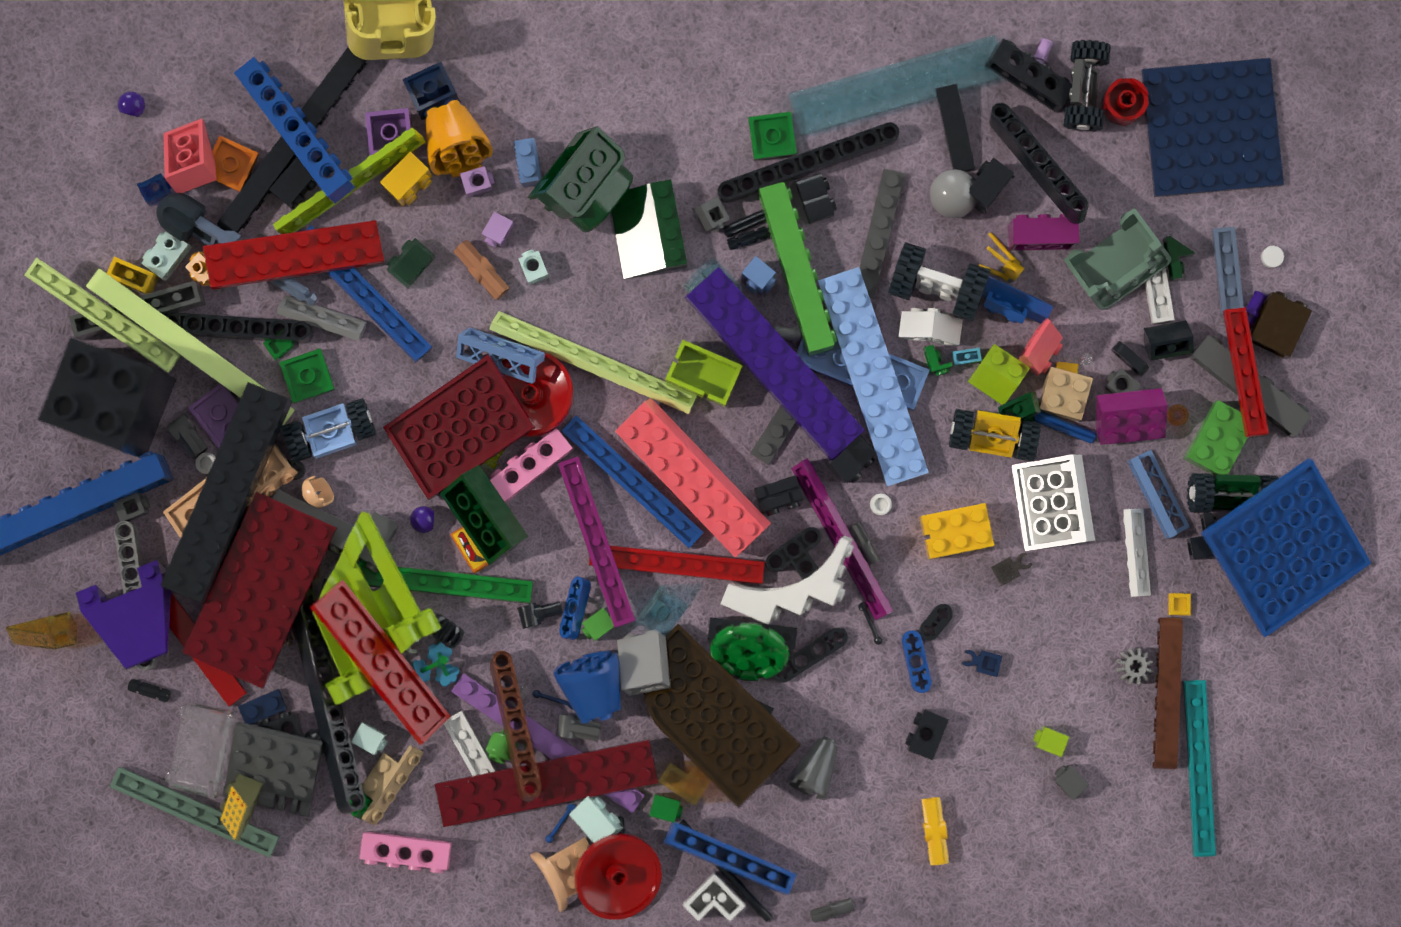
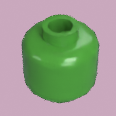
M504 729L501 732H494L486 747V752L489 754L488 758L501 764L511 760Z

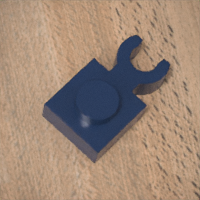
M972 650L964 651V653L970 654L972 659L970 662L962 661V665L968 667L977 665L975 672L994 677L998 676L1003 656L982 650L980 655L976 656Z

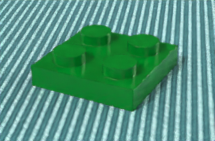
M791 111L748 117L754 161L797 155Z
M321 348L279 362L293 404L335 390Z

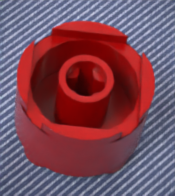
M1118 79L1105 92L1102 98V110L1111 122L1121 126L1130 125L1136 122L1148 107V91L1144 84L1137 79ZM1127 99L1129 102L1127 104H1123L1122 101Z

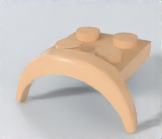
M586 837L547 859L538 852L530 855L545 876L555 896L560 912L567 909V898L577 893L574 875L579 859L590 847Z

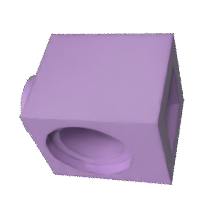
M485 166L460 173L467 197L493 190L491 184H494L495 181L492 172H487ZM476 177L484 178V183L481 186L473 185Z
M494 211L482 232V236L486 238L484 242L494 248L497 245L502 247L507 239L506 237L509 236L514 227V222Z

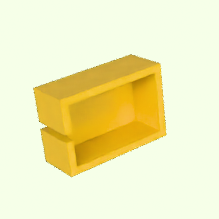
M986 503L919 517L923 536H930V539L924 540L928 559L995 546Z

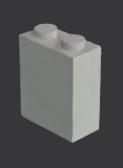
M650 630L646 631L644 635H627L624 639L617 640L621 690L631 696L670 688L666 637L658 631Z

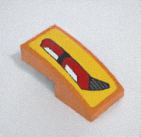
M463 527L450 534L474 574L488 566V563Z

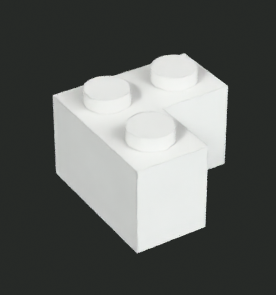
M911 308V311H902L899 337L911 341H930L941 345H959L963 320L955 318L952 315L953 313H940V309L928 308L927 312H924L923 309Z
M715 872L683 902V906L698 921L713 906L729 921L746 906L745 902Z

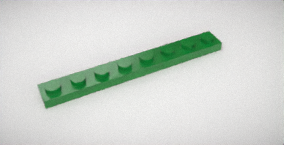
M359 563V568L369 587L380 588L384 581L380 571L377 573L372 572L365 567L366 564ZM397 567L409 591L531 604L533 581Z

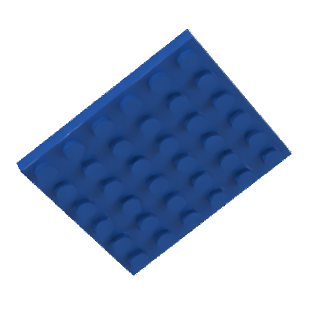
M1310 458L1201 532L1263 637L1270 635L1371 564L1317 466Z

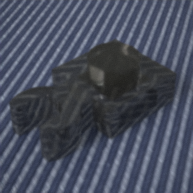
M1026 553L1019 554L1014 562L1011 557H1008L990 567L1000 586L1021 576L1018 571L1019 569H1028L1032 566V563L1027 565L1021 563V558L1026 556Z

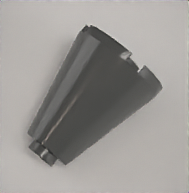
M826 736L823 739L818 738L788 776L786 782H790L789 785L806 795L808 793L814 795L815 793L817 794L816 799L826 800L829 794L838 749L835 741Z

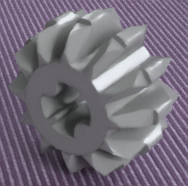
M1128 648V655L1125 652L1120 653L1124 660H1116L1117 664H1122V667L1116 668V672H1124L1120 679L1124 680L1128 677L1127 684H1132L1135 680V683L1139 685L1141 684V678L1145 681L1149 679L1145 672L1153 673L1152 669L1147 668V665H1152L1153 661H1145L1149 654L1144 653L1141 655L1142 650L1140 648L1136 649L1135 654L1132 648ZM1133 660H1135V663H1139L1136 672L1130 669V665H1133Z

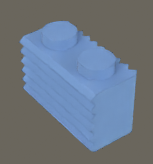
M529 138L514 141L519 182L522 187L535 186L542 179L535 139Z

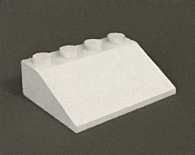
M1068 455L1012 465L1025 551L1095 541L1082 455Z

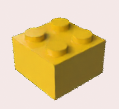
M410 151L380 183L403 207L405 204L409 206L417 198L415 194L420 189L425 190L430 186L433 176L430 170Z

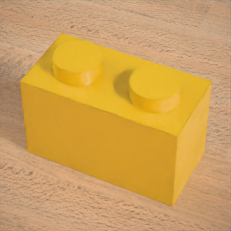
M115 256L106 273L120 284L143 294L153 293L159 276Z

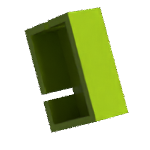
M682 340L675 356V360L679 363L677 365L676 362H672L665 382L701 398H704V395H708V401L725 408L743 365Z

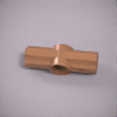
M468 240L457 246L453 252L468 268V272L479 284L485 287L487 292L496 301L508 292L510 288L495 272L496 269L484 256L482 257L477 249Z

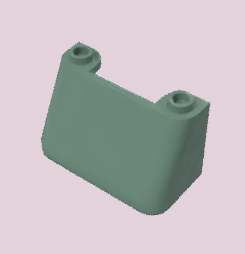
M1135 208L1121 216L1120 226L1122 228L1089 252L1073 250L1068 254V257L1063 259L1100 310L1108 309L1166 268L1172 260Z

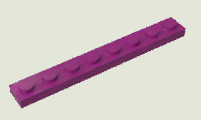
M579 456L560 462L558 466L614 628L635 622Z
M807 458L793 466L791 470L796 475L801 488L834 547L836 548L841 537L847 536L852 538L845 522L840 517L835 504L830 499L825 486L821 483L809 459ZM852 540L851 545L854 546L849 558L845 557L843 563L872 615L877 620L893 610L882 592L878 581L873 576L867 561L859 551L857 543Z

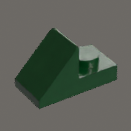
M1166 236L1163 239V245L1172 259L1168 265L1170 282L1178 281L1183 278L1182 274L1185 273L1184 264L1182 261H1179V258L1193 256L1195 252L1173 237Z
M1032 391L998 407L999 414L1020 417L1021 423L1023 420L1034 422V415L1041 413L1036 392Z

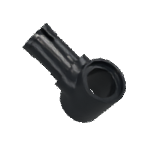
M560 601L541 606L540 604L532 603L517 608L523 629L540 625L544 618L563 613Z

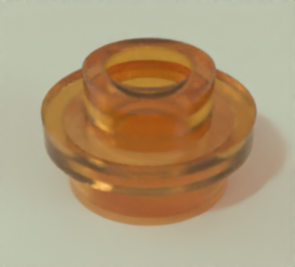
M1175 404L1167 411V419L1174 426L1185 424L1189 418L1187 408L1181 404ZM1175 411H1179L1181 413L1180 419H1176L1174 417Z

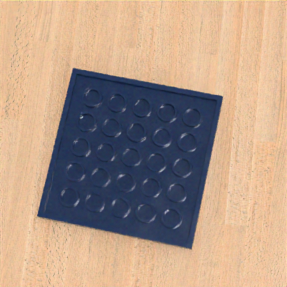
M1271 58L1141 70L1142 83L1148 91V107L1145 113L1154 197L1284 185Z

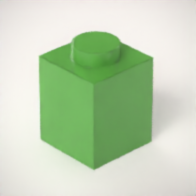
M604 608L582 623L584 625L582 631L589 640L593 638L595 641L614 628L612 619Z

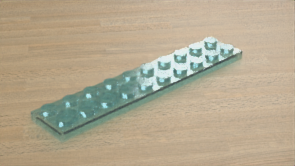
M992 35L790 93L788 97L799 134L804 136L936 98L935 88L957 84L958 91L1002 79L1001 76L984 66L997 45L996 37Z

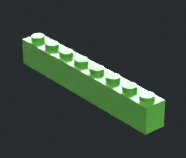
M785 182L760 188L758 195L765 212L767 225L807 355L811 356L833 350L834 343L837 342L834 330H830L828 325L830 315L828 310L823 308L824 296L822 290L817 289L815 281H818L815 268L811 269L809 263L812 260L809 249H805L803 244L805 235L803 229L798 228L797 220H799L796 207L792 208L790 200H793L790 187L786 188Z

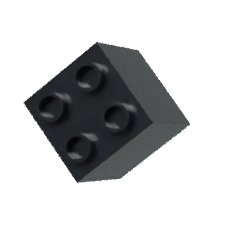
M70 337L38 421L140 458L142 454L147 453L150 449L176 378L154 367Z

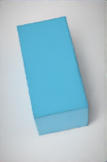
M980 347L952 352L954 366L982 361Z

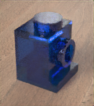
M161 173L142 183H137L145 202L149 206L160 202L162 198L172 193V187ZM159 184V189L153 191V186Z

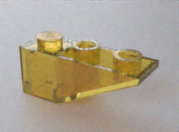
M70 611L6 627L13 644L56 650L77 644V625Z

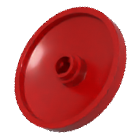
M544 352V361L537 366L534 383L531 384L503 374L536 427L524 437L540 436L554 430L567 417L573 403L574 388L569 372L558 359ZM505 358L502 361L504 367H512L508 359ZM521 364L519 367L522 372L529 375L530 367Z
M630 834L609 835L593 843L579 859L574 875L575 889L582 904L592 914L609 920L625 919L641 912L655 898L661 885L662 868L657 854L643 839Z

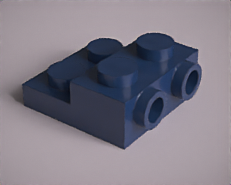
M441 61L402 79L421 120L427 118V111L430 108H438L453 100L460 102Z

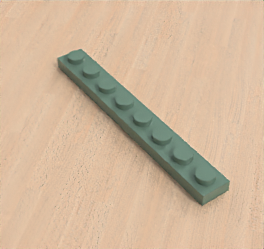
M121 766L118 767L110 785L112 789L269 858L272 856L280 838L273 833L248 823L240 840L236 841L220 820L223 811Z

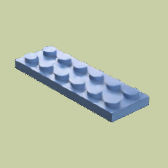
M802 338L796 354L812 371L853 386L838 341L834 343L833 350L808 356ZM889 354L906 407L914 410L930 370Z

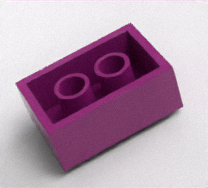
M1026 214L1016 215V218H1013L1008 225L1009 251L1073 250L1079 244V224L1071 223L1064 214L1051 218L1050 214H1040L1038 218H1029V215Z
M1162 388L1097 395L1095 426L1100 445L1165 438L1168 405Z

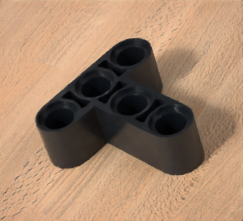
M808 527L774 550L766 558L767 568L770 571L778 572L791 564L802 580L811 576L819 568L808 551L820 542V531L815 527ZM809 531L815 532L817 535L816 542H807L805 534ZM794 543L799 546V553L792 556L788 553L787 547L789 544ZM772 556L781 558L782 564L780 567L773 568L770 566L769 560ZM804 561L809 562L812 566V570L808 574L802 573L800 570V564Z

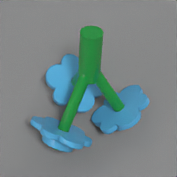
M441 642L438 645L431 644L428 647L429 653L427 658L432 660L433 664L427 665L422 659L412 662V668L423 682L429 681L431 669L438 667L435 680L444 687L449 686L451 682H456L457 675L460 672L456 666L452 667L451 664L445 665L449 662L452 649Z

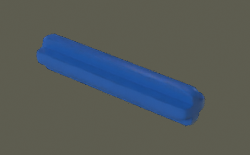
M1041 411V413L1034 416V422L1085 442L1093 443L1096 438L1095 432Z

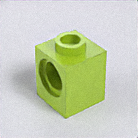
M1042 726L1041 730L1037 729L1033 741L1036 744L1034 747L1062 757L1069 736Z

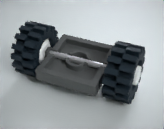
M1076 40L1072 42L1070 60L1075 65L1072 68L1073 84L1069 96L1071 103L1076 106L1066 107L1064 116L1065 128L1082 132H1096L1103 129L1104 111L1096 108L1100 71L1096 67L1097 65L1109 64L1111 51L1109 43L1099 42L1098 40Z

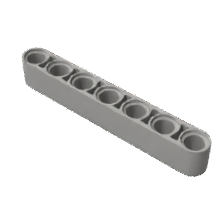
M121 521L114 528V536L123 594L142 587L138 571L137 577L134 580L129 578V571L133 568L137 570L138 567L143 566L137 526L132 522ZM128 525L131 533L129 536L124 537L122 529ZM128 547H132L134 550V555L130 559L125 555ZM158 657L152 659L148 666L139 664L136 667L140 670H151L156 667Z

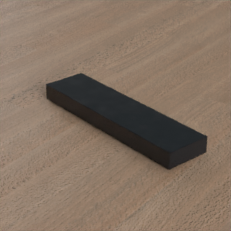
M957 84L935 88L952 169L962 171L974 169L975 164Z

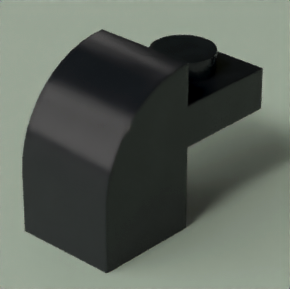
M1212 512L1200 514L1202 531L1217 522ZM1203 536L1186 539L1190 560L1207 558L1214 555Z

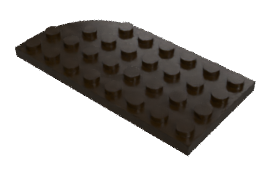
M677 624L665 636L670 688L643 693L647 710L657 727L740 809L802 745L712 658L698 642Z

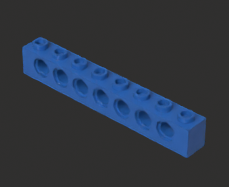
M255 57L251 58L236 70L234 74L326 196L336 204L355 188L351 182L353 177L346 168L343 170L340 168L339 164H341V161L334 153L330 155L327 151L329 145L322 137L318 139L315 135L318 131L310 121L308 123L305 122L303 119L306 117L304 112L298 106L295 108L292 105L294 99L287 91L283 93L280 89L283 85L275 75L273 77L270 76L269 72L271 69L263 60L259 62ZM285 110H287L286 114L283 115V116H281L282 113H283ZM299 125L298 129L296 131H293V129ZM308 141H311L310 144L305 147V144ZM323 156L321 161L317 162V159ZM332 172H334V175L331 178H328L329 175Z

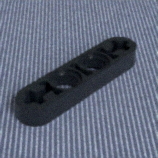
M842 628L830 630L789 657L793 667L797 670L795 674L790 670L787 672L788 677L786 679L777 675L774 678L781 683L793 679L844 646L848 640L847 632ZM834 632L838 634L843 633V642L840 644L838 641L832 643L831 645L834 648L830 650L828 643L823 639L828 637V640L834 638ZM817 643H822L826 647L825 653L821 656L816 655L813 651V647ZM798 655H805L808 662L805 667H798L795 664V658ZM789 665L783 666V669H786Z

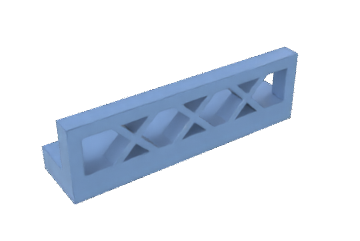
M470 327L458 334L456 358L475 364L484 358L481 352L485 351L491 355L502 374L531 384L535 382L537 366L544 361V352ZM464 345L470 346L474 352L472 356L463 353ZM500 359H508L512 367H504ZM521 364L530 367L529 375L522 372L519 367Z
M1152 450L1128 460L1127 462L1165 538H1171L1190 528ZM1149 456L1152 462L1150 472L1145 471L1140 459ZM1151 476L1160 478L1162 482L1160 491L1154 489L1150 481ZM1161 495L1170 498L1172 504L1169 511L1165 510L1160 501ZM1171 515L1179 517L1183 526L1175 530L1170 520Z

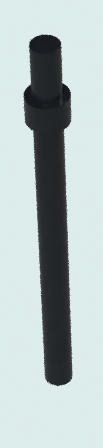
M684 819L679 822V824L693 829ZM715 866L765 922H768L773 917L732 872Z

